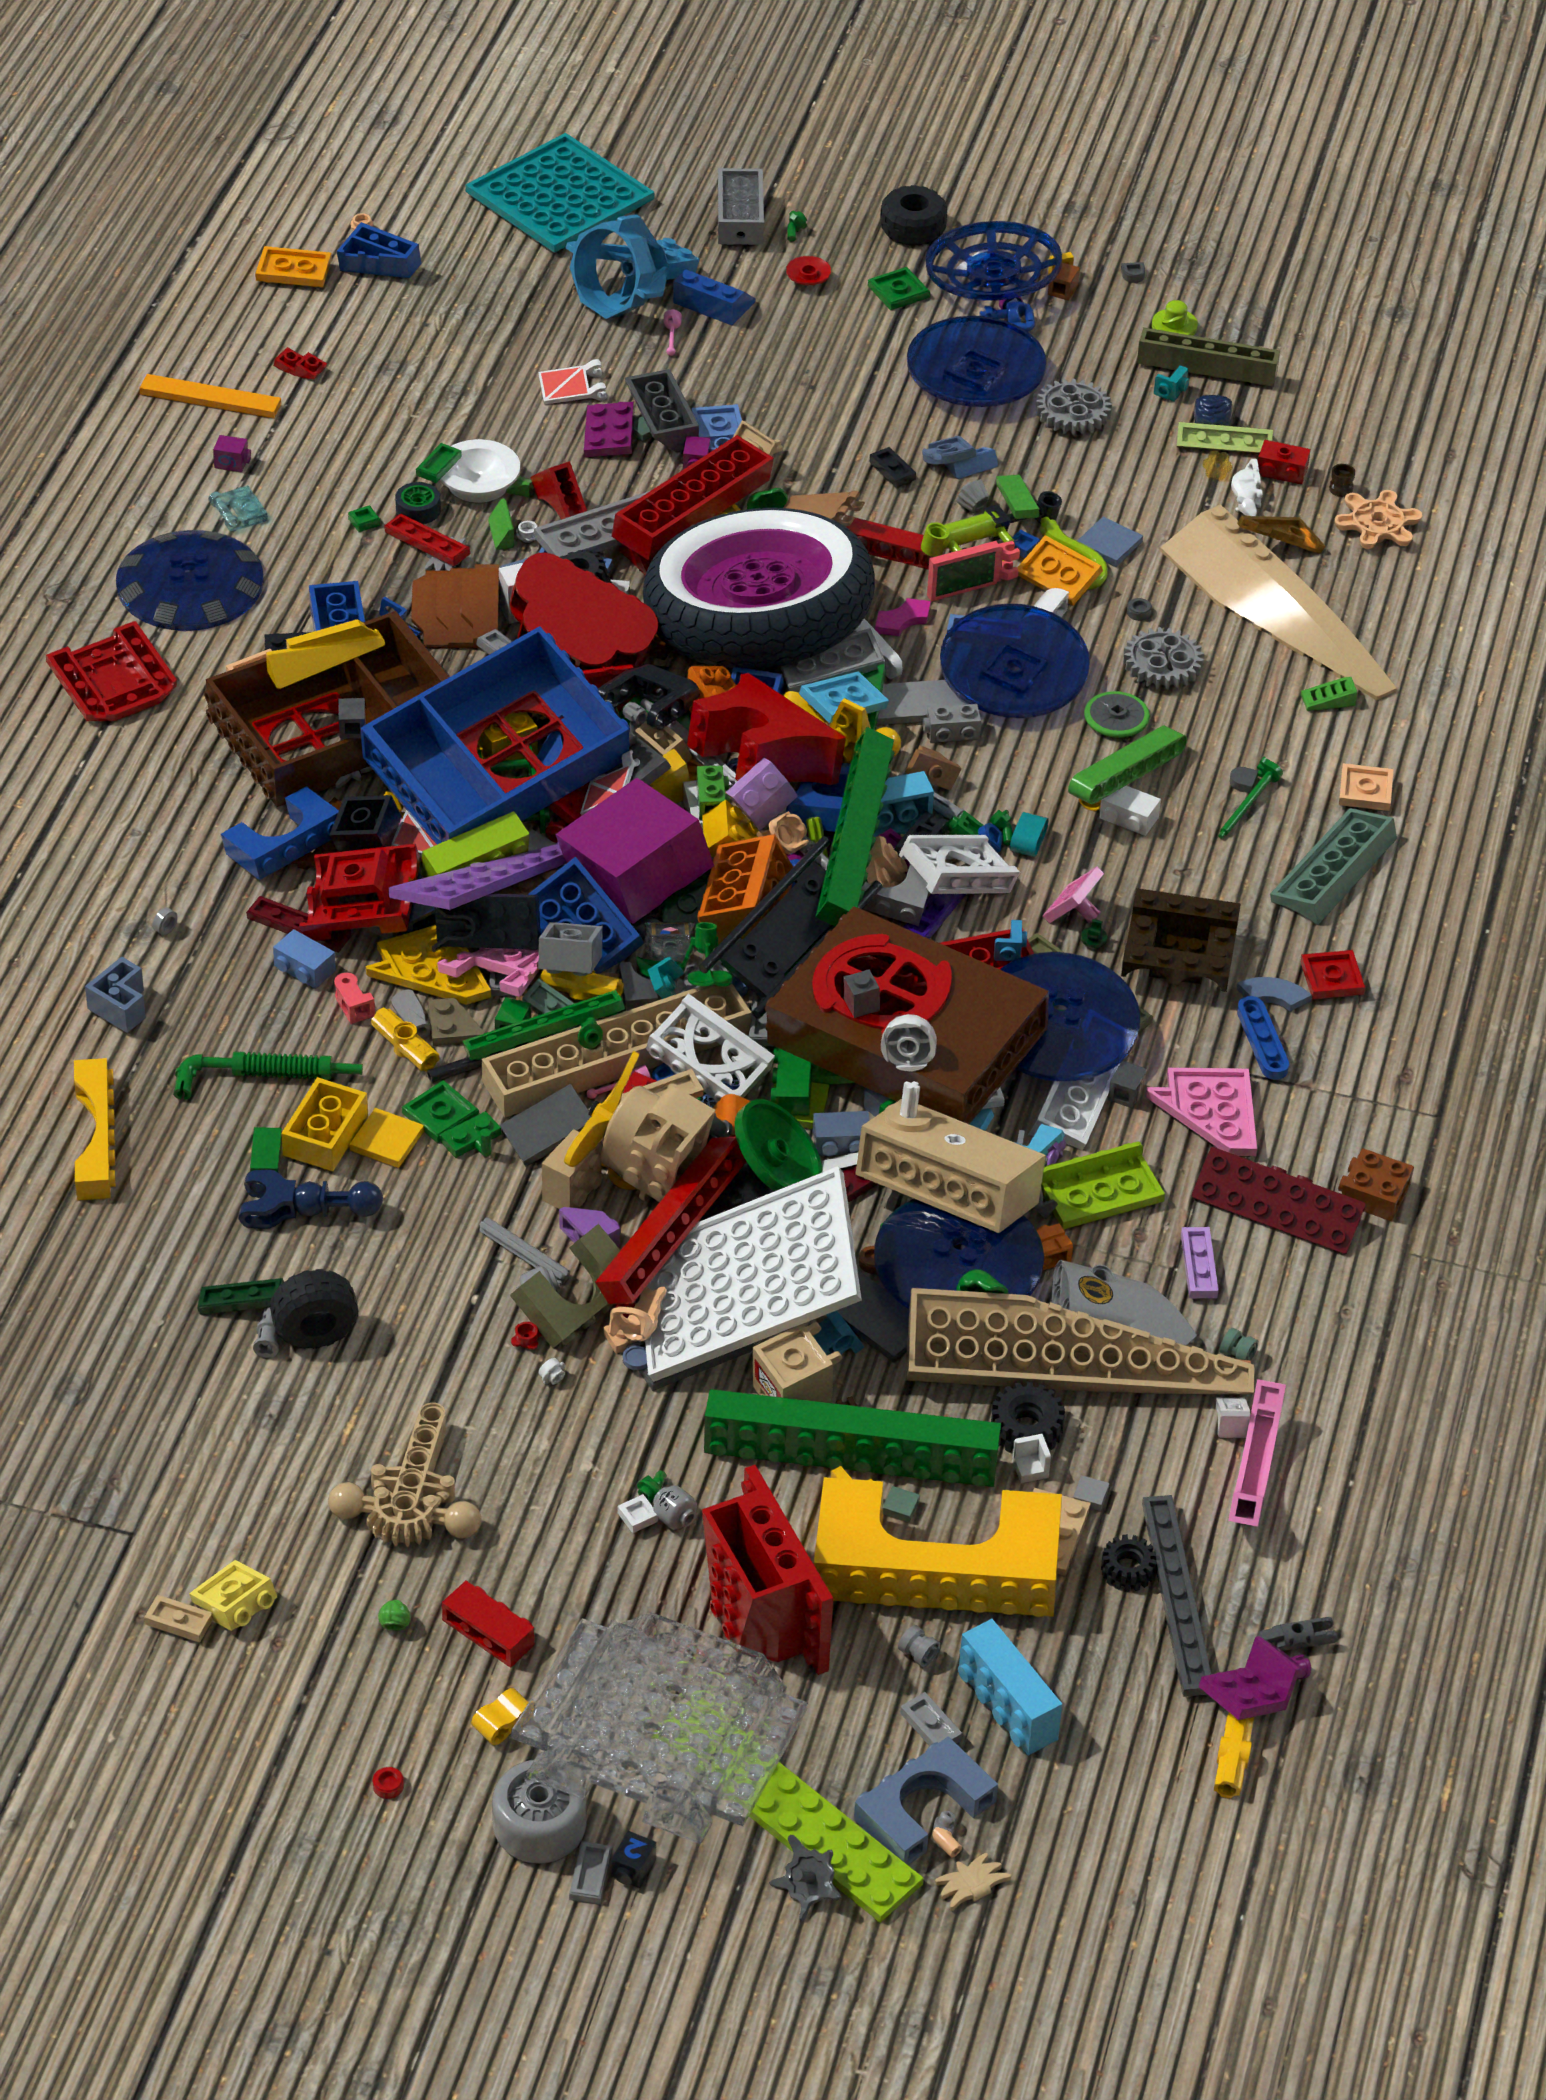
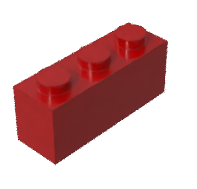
M465 1580L442 1602V1621L510 1668L535 1645L534 1627L531 1622L514 1614L504 1603L497 1602L488 1596L479 1586H474Z

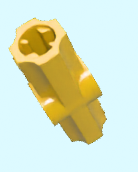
M543 969L540 979L553 989L567 992L571 998L578 1000H587L614 990L618 992L620 997L623 993L624 983H622V979L596 974L594 970L588 975L578 976L570 971L554 974L548 973L546 969Z
M383 1007L376 1011V1014L371 1019V1025L394 1046L396 1055L403 1058L407 1057L421 1071L427 1072V1070L435 1067L440 1059L439 1053L417 1034V1027L413 1023L404 1022L390 1008L386 1009Z
M1231 1713L1227 1715L1224 1736H1221L1218 1751V1769L1214 1785V1791L1218 1792L1221 1797L1231 1799L1234 1796H1240L1244 1770L1248 1767L1252 1742H1250L1254 1717L1238 1720Z

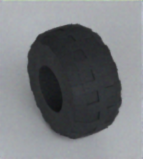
M911 185L894 189L882 201L880 210L881 228L890 239L895 240L897 243L909 246L929 244L939 238L946 229V202L936 191L924 186Z
M323 1269L306 1270L289 1277L287 1281L282 1282L270 1301L272 1321L278 1336L288 1344L302 1349H317L332 1345L334 1342L343 1339L356 1323L359 1312L356 1296L350 1282L340 1274L330 1270L324 1271Z

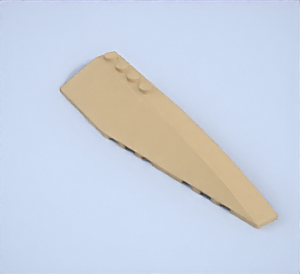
M1222 505L1201 512L1160 547V551L1221 608H1230L1234 611L1236 617L1241 620L1244 618L1254 623L1253 627L1260 631L1270 632L1272 634L1271 638L1301 656H1310L1316 665L1320 667L1325 665L1332 669L1333 675L1340 679L1352 677L1356 689L1375 700L1396 692L1397 688L1339 617L1249 530L1239 527L1237 524L1238 520Z
M922 1288L911 1289L906 1353V1381L1014 1387L1015 1383L1019 1382L1024 1387L1027 1386V1382H1033V1387L1038 1388L1039 1384L1045 1386V1389L1119 1393H1254V1364L1221 1354L1208 1353L1195 1346L1189 1347L1176 1343L1175 1340L1169 1338H1159L1150 1335L1149 1332L1110 1320L1097 1319L1084 1312H1074L1061 1308V1305L1051 1302L1048 1304L1038 1301L1035 1297L1018 1294Z

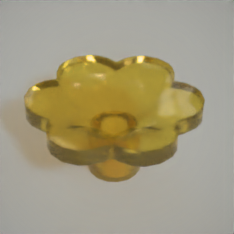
M1211 451L1208 458L1203 460V467L1206 469V476L1208 478L1216 477L1218 480H1223L1233 468L1232 463L1229 461V455L1225 452Z

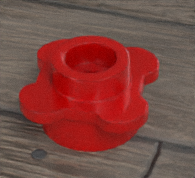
M522 1322L515 1326V1336L511 1338V1344L514 1347L521 1346L534 1350L538 1347V1338L542 1335L538 1331L537 1326L532 1322Z

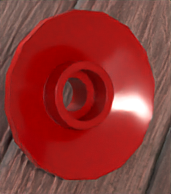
M801 256L788 263L786 274L795 283L817 285L828 280L831 275V267L822 258Z

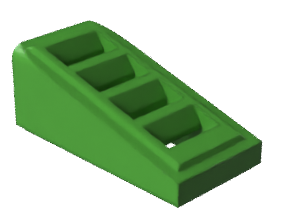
M1345 677L1302 690L1301 697L1307 711L1350 707L1356 704L1357 689L1352 677Z

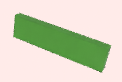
M1020 475L996 476V485L1015 519L1039 517V508Z

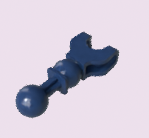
M254 1170L246 1175L244 1186L250 1196L260 1199L244 1202L239 1210L238 1219L247 1228L270 1229L285 1219L296 1218L297 1212L308 1217L323 1212V1217H328L329 1207H349L356 1215L368 1217L380 1210L383 1204V1194L376 1184L369 1181L358 1182L349 1191H329L327 1181H323L322 1186L309 1181L297 1187L296 1180H286L274 1170Z

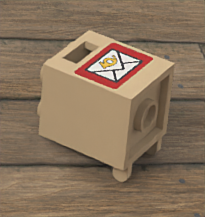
M817 1322L807 1327L804 1323L753 1347V1387L759 1395L832 1403L833 1365L841 1361L842 1355L839 1351L828 1356L825 1354L813 1337V1335L821 1330V1326Z

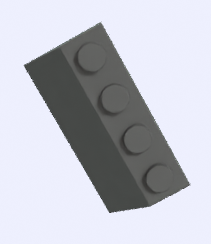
M670 369L625 377V382L654 439L675 452L684 451L687 436L699 437V425Z

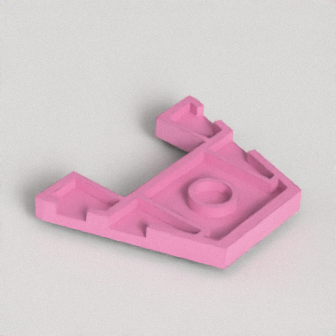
M479 948L478 951L473 953L467 951L458 953L457 959L447 963V960L444 959L437 963L440 973L456 978L473 966L485 968L489 972L505 974L507 977L499 982L500 991L518 997L524 993L540 970L538 969L539 949Z

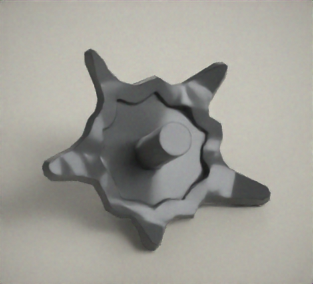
M790 1834L788 1841L793 1850V1859L785 1867V1876L773 1879L769 1884L772 1887L788 1890L790 1897L800 1902L801 1911L799 1919L803 1921L813 1903L819 1902L822 1899L838 1901L841 1895L832 1884L835 1874L834 1868L831 1865L833 1851L828 1850L822 1854L816 1849L808 1850L794 1835Z

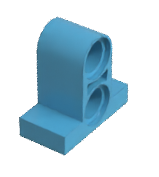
M837 1310L826 1314L827 1318L819 1323L821 1326L820 1332L813 1335L827 1356L836 1351L842 1354L850 1347L856 1354L864 1348V1345Z

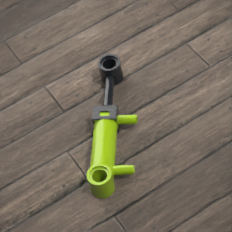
M1042 492L1037 501L1039 517L1034 519L1040 524L1041 519L1044 517H1049L1050 520L1056 521L1062 505L1061 497L1054 492ZM997 504L984 508L983 514L944 525L937 522L930 523L926 527L921 549L925 554L936 557L942 555L945 549H949L951 552L962 550L959 545L984 538H989L991 541L1001 539L1003 542H1014V539L1007 532L1009 525L1025 519H1015L1013 513L1006 514Z

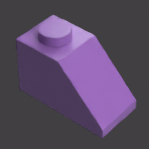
M570 1207L559 1209V1228L574 1243L599 1224L616 1246L620 1247V1226L616 1220L610 1219L603 1211Z

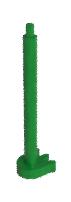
M1265 756L1260 760L1257 769L1259 770L1258 776L1262 777V779L1220 829V834L1218 835L1220 839L1224 835L1229 834L1270 782L1276 783L1283 775L1279 765L1270 761Z

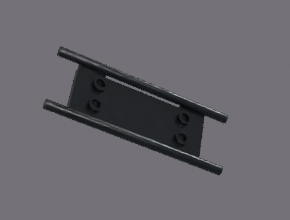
M825 836L802 857L699 965V970L702 973H707L721 959L723 967L761 999L765 997L752 1011L753 1016L757 1019H760L766 1013L765 1006L769 998L774 997L779 992L784 981L789 980L793 976L798 965L803 964L810 956L813 948L818 947L822 943L827 932L823 936L822 934L831 926V924L816 918L826 871L814 860L830 845V840ZM874 881L864 892L858 908L863 909L883 888L879 881ZM795 882L796 884L744 939H741L746 931ZM832 926L828 931H832L835 926ZM822 936V938L806 953V951ZM806 953V955L785 976L789 969Z

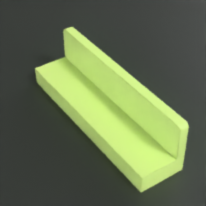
M1179 422L1176 447L1260 453L1264 440L1272 441L1273 430Z

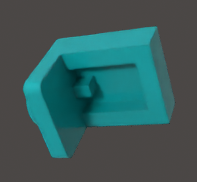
M1180 365L1170 378L1157 374L1155 377L1154 395L1175 402L1182 391L1185 392L1189 386L1190 379L1187 378L1188 368Z

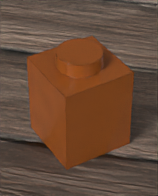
M1058 262L1049 276L1048 295L1069 301L1079 286L1080 267Z

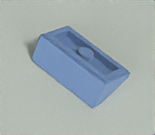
M982 447L976 449L977 457L944 465L954 477L960 479L998 466V461L994 449Z

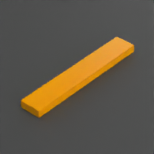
M151 374L146 375L139 387L141 395L268 418H275L282 404L280 397Z

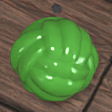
M392 1600L386 1602L381 1607L378 1619L382 1628L400 1631L406 1629L410 1623L411 1615L407 1606L400 1600Z

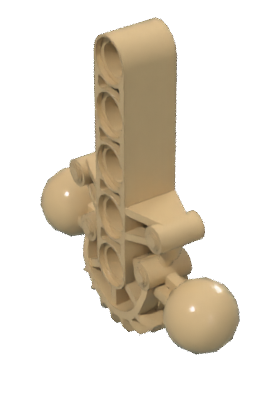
M427 1403L421 1407L402 1466L384 1467L381 1464L372 1466L371 1484L374 1490V1497L364 1495L361 1488L351 1482L340 1483L335 1486L328 1497V1505L332 1513L344 1520L352 1519L360 1515L361 1512L370 1513L367 1518L369 1530L373 1531L375 1538L382 1537L384 1544L393 1541L395 1547L399 1543H405L408 1547L410 1542L414 1541L420 1545L422 1538L430 1540L433 1524L445 1525L447 1531L459 1539L468 1538L476 1534L481 1525V1515L474 1504L460 1501L450 1505L448 1509L438 1507L440 1503H450L455 1499V1479L449 1475L441 1476L434 1473L446 1434L444 1407L438 1403Z

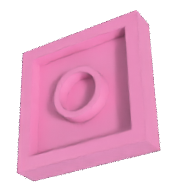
M1098 866L1065 887L1043 915L1048 923L1053 922L1073 908L1085 918L1087 923L1092 922V919H1095L1100 914V910L1086 898L1087 894L1104 874Z

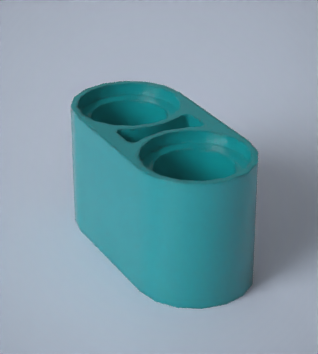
M1022 812L1012 835L1010 851L1036 857L1046 835L1049 819Z

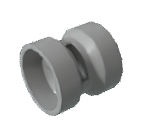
M913 1625L902 1635L898 1643V1649L905 1655H912L917 1664L925 1667L938 1654L940 1642L933 1637L925 1636L924 1630L917 1625Z

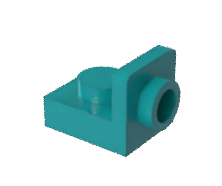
M671 957L665 958L648 969L654 991L662 999L676 995L674 989L677 986L674 980L682 976L684 972Z

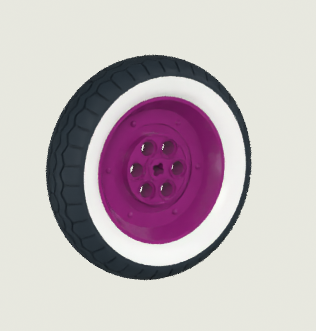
M746 509L745 511L740 510L718 515L696 523L674 536L662 546L651 561L646 572L643 585V602L654 611L657 617L658 629L656 634L679 654L713 666L755 669L756 667L767 668L775 665H786L813 657L847 638L860 625L869 611L874 597L875 573L870 555L861 540L847 527L835 520L798 509Z

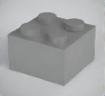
M550 922L539 937L538 969H546L548 973L554 974L570 971L578 976L592 973L602 958L603 926Z

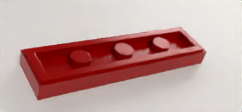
M401 513L384 525L385 533L452 566L457 565L471 554L470 547Z

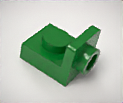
M964 810L958 817L953 816L949 820V827L945 835H978V829L983 824Z

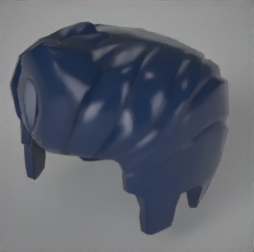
M1203 395L1197 398L1194 406L1195 423L1229 426L1233 408L1231 399L1220 395Z

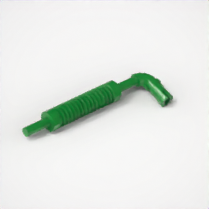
M234 1051L232 1058L203 1057V1054H196L186 1058L179 1068L176 1069L175 1076L177 1078L173 1095L181 1100L182 1092L184 1091V1100L191 1097L193 1077H196L197 1071L202 1070L203 1067L232 1069L233 1076H244L245 1074L250 1076L251 1074L253 1077L255 1075L257 1077H260V1075L262 1077L266 1075L270 1077L272 1075L275 1078L277 1075L278 1078H281V1076L283 1078H286V1076L291 1078L293 1076L295 1079L297 1076L299 1079L303 1076L304 1079L307 1077L309 1079L319 1077L324 1080H331L332 1073L362 1075L363 1064L333 1063L332 1056L324 1055L320 1057L318 1055H315V1057L313 1055L309 1057L305 1055L303 1057L300 1054L298 1057L297 1054L294 1056L292 1054H289V1056L284 1054L282 1056L279 1053L277 1056L274 1053L272 1056L271 1053L268 1055L263 1053L262 1055L260 1052L258 1054L256 1052H253V1054L248 1052L246 1054L245 1052Z

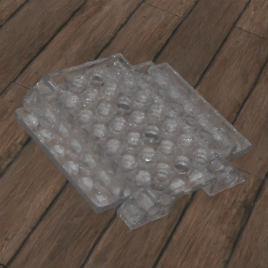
M652 1612L623 1623L611 1620L607 1627L582 1618L515 1723L510 1738L544 1751L537 1755L526 1773V1778L583 1800L592 1785L596 1784L646 1803L642 1822L701 1844L713 1822L709 1814L744 1826L807 1711L808 1702L785 1694L787 1686L764 1654ZM697 1654V1655H700L701 1657H693V1656H691V1655ZM670 1691H677L680 1694H672ZM653 1728L656 1729L657 1732H651L647 1729ZM626 1766H629L634 1768L635 1770H626L624 1768Z

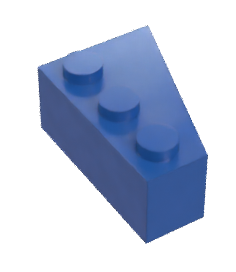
M362 222L337 250L340 271L410 278L422 264L419 244Z

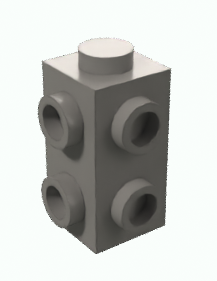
M965 704L927 707V718H923V731L928 733L930 743L979 740L981 718L978 705Z

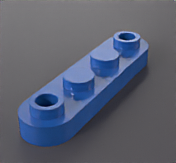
M1255 996L1241 998L1238 1002L1237 1015L1263 1075L1273 1080L1284 1078L1288 1074L1289 1060L1264 1002Z

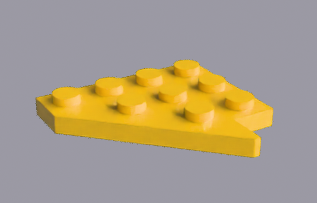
M436 925L377 942V950L383 961L365 966L368 977L444 999L455 998L459 1003L465 1005L491 998V989L478 966H473L457 978L438 971L437 963L446 959L448 963L456 960L458 953L469 951L467 947H441L436 952H433L432 946L437 943Z

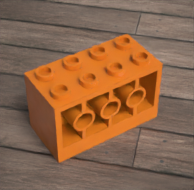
M775 834L718 845L716 855L713 858L714 867H712L711 873L708 876L700 911H698L699 923L710 922L717 925L718 944L733 931L793 868ZM792 884L767 909V911L746 931V933L741 937V939H744L751 932V930L772 910V908L791 890Z

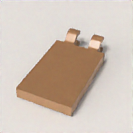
M854 490L841 493L794 495L790 497L783 508L813 512L835 520L844 526H850L854 517H848L846 513L848 510L860 511L865 503L864 501H856L860 492Z

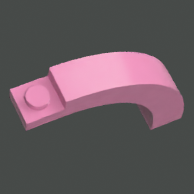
M1257 1379L1242 1461L1228 1521L1257 1527L1259 1525L1286 1389L1285 1384Z

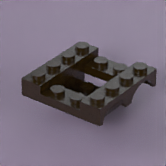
M1136 888L1121 976L1126 977L1133 970L1149 969V977L1167 979L1169 984L1179 985L1181 981L1201 984L1204 977L1217 983L1222 992H1227L1241 903Z

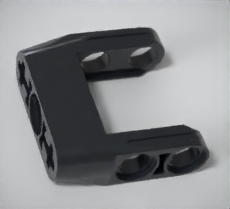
M651 664L626 670L598 689L600 696L605 702H610L613 708L635 694L656 702L651 705L646 721L649 727L657 730L663 729L684 715L693 705V701L697 700L700 695L699 688L694 681Z

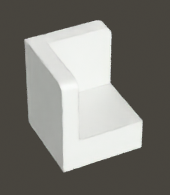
M1043 1434L1014 1440L1012 1462L1020 1483L1049 1478L1051 1454Z

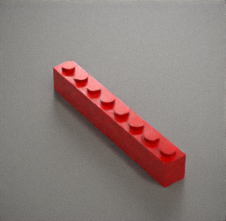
M736 1137L711 1138L595 1281L608 1304L634 1303L747 1162L740 1150Z

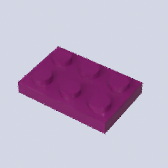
M634 401L587 405L584 439L585 457L632 454L635 416Z

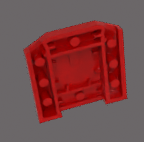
M136 621L113 629V636L72 652L69 646L46 654L47 664L86 721H117L160 704L177 686V679Z

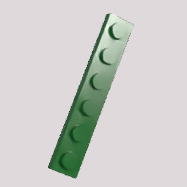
M614 990L463 1040V1044L471 1060H482L489 1057L492 1053L507 1051L515 1048L516 1045L525 1042L532 1043L540 1040L543 1036L565 1032L567 1028L576 1025L581 1026V1023H584L589 1017L598 1019L616 1015L619 1011L625 1010L622 998Z

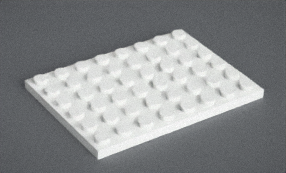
M839 1166L702 1220L694 1226L647 1285L651 1291L659 1287L667 1289L660 1305L661 1311L657 1317V1327L651 1336L645 1340L648 1376L653 1382L862 1301L844 1173Z

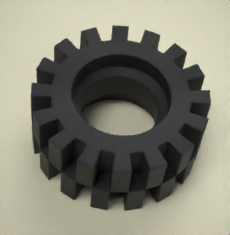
M1128 1534L1122 1535V1540L1117 1536L1113 1538V1543L1109 1541L1106 1544L1102 1555V1576L1107 1578L1109 1585L1115 1582V1589L1120 1590V1587L1124 1586L1125 1592H1130V1587H1134L1135 1591H1139L1140 1585L1145 1588L1148 1586V1582L1153 1580L1156 1552H1153L1154 1547L1151 1544L1146 1546L1147 1540L1144 1538L1139 1542L1137 1541L1138 1536L1133 1535L1132 1539H1128ZM1128 1558L1137 1561L1140 1565L1128 1568L1120 1565L1117 1561Z

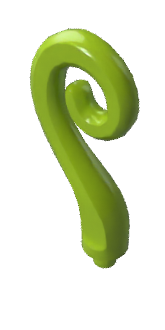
M1049 517L1041 519L1040 533L1043 537L1046 535L1102 566L1103 572L1087 590L1100 587L1106 581L1108 575L1107 564L1104 558L1089 546L1066 536L1055 520H1050Z

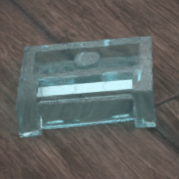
M248 485L225 493L213 492L208 498L210 504L216 507L224 518L225 525L229 531H236L268 521V513ZM227 504L231 505L237 516L231 513L226 506Z

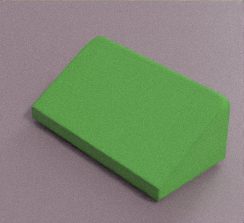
M504 498L499 501L488 519L497 550L513 548L514 528L507 501Z

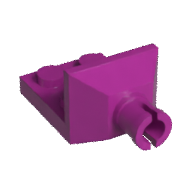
M1257 1636L1254 1639L1245 1668L1202 1676L1198 1687L1238 1720L1286 1710L1296 1679H1306L1310 1676L1311 1663L1308 1658H1304V1655H1296L1290 1658L1279 1648L1262 1637Z

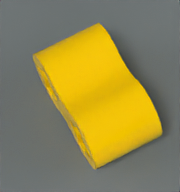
M509 1688L494 1702L481 1707L474 1714L471 1724L491 1745L495 1746L502 1743L513 1731L525 1727L533 1719L536 1710L516 1689Z

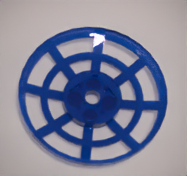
M1008 221L977 222L955 228L935 240L926 254L927 274L938 287L951 294L975 300H1006L1034 293L1051 283L1062 267V252L1055 239L1038 228ZM996 233L1016 234L1030 239L1023 246L996 242ZM987 234V243L972 245L961 249L954 243L969 236ZM1039 242L1050 250L1054 258L1041 262L1031 249ZM945 247L955 254L949 260L947 268L933 265L936 256ZM997 249L1015 251L1016 253L1011 254L1005 251H997ZM988 250L973 257L969 255L977 251ZM1026 256L1034 265L1021 267L1020 259ZM961 259L967 263V270L954 269V267ZM1055 265L1054 270L1047 277L1039 282H1035L1039 278L1042 269ZM934 272L946 274L956 287L942 281ZM1034 272L1028 281L1019 279L1023 273ZM955 276L968 277L971 282L963 285ZM1010 284L1018 286L1013 289L1001 291L1000 289L1001 287L1008 286ZM982 286L991 288V291H980L973 288Z

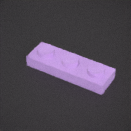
M1182 1227L1181 1240L1189 1299L1218 1298V1284L1210 1227Z

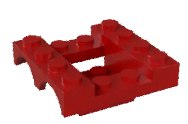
M416 844L316 854L314 856L316 883L315 887L309 886L307 888L308 920L307 923L302 922L299 925L303 935L314 941L331 939L332 931L379 926L381 934L407 931L412 902L389 898V887L417 880L421 858ZM377 892L379 900L338 904L339 897L346 895Z

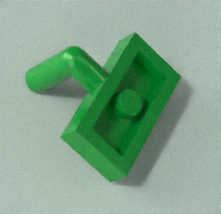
M485 1111L441 1133L440 1142L455 1158L475 1148L484 1157H488L492 1152L491 1140L501 1135V1127Z

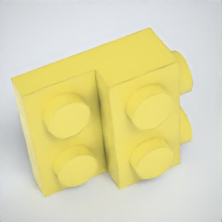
M237 1560L231 1562L189 1593L194 1604L212 1612L213 1621L230 1631L247 1625L251 1620V1616L260 1610L270 1608L277 1598L271 1578Z

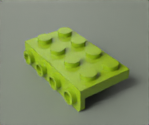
M1141 1142L1127 1143L1119 1147L1101 1150L1097 1153L1044 1167L1041 1190L1046 1201L1054 1199L1058 1203L1052 1212L1063 1230L1164 1202L1165 1193L1142 1156L1143 1146Z

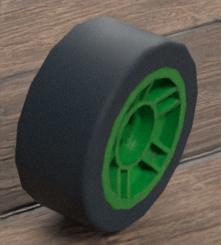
M424 482L408 483L400 487L395 494L397 516L401 513L424 525L437 519L441 513L440 492L431 484Z

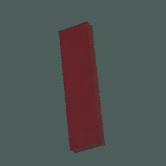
M259 896L246 912L247 919L287 934L293 929L302 934L299 925L302 922L307 923L308 913ZM350 929L332 931L331 939L317 940L316 942L339 953L352 937Z

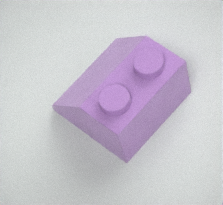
M766 758L760 760L725 792L759 831L798 797L787 779Z

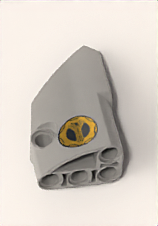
M1059 1260L1056 1264L1053 1274L1051 1303L1061 1305V1308L1074 1312L1087 1313L1089 1316L1097 1319H1106L1146 1331L1150 1335L1159 1338H1169L1182 1345L1189 1344L1197 1336L1180 1311L1149 1284L1115 1274L1105 1265L1098 1264L1091 1268L1064 1260Z

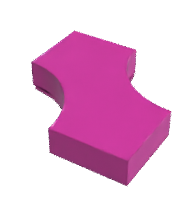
M906 598L904 604L894 610L879 611L875 630L878 634L900 636L907 627L927 624L931 601Z

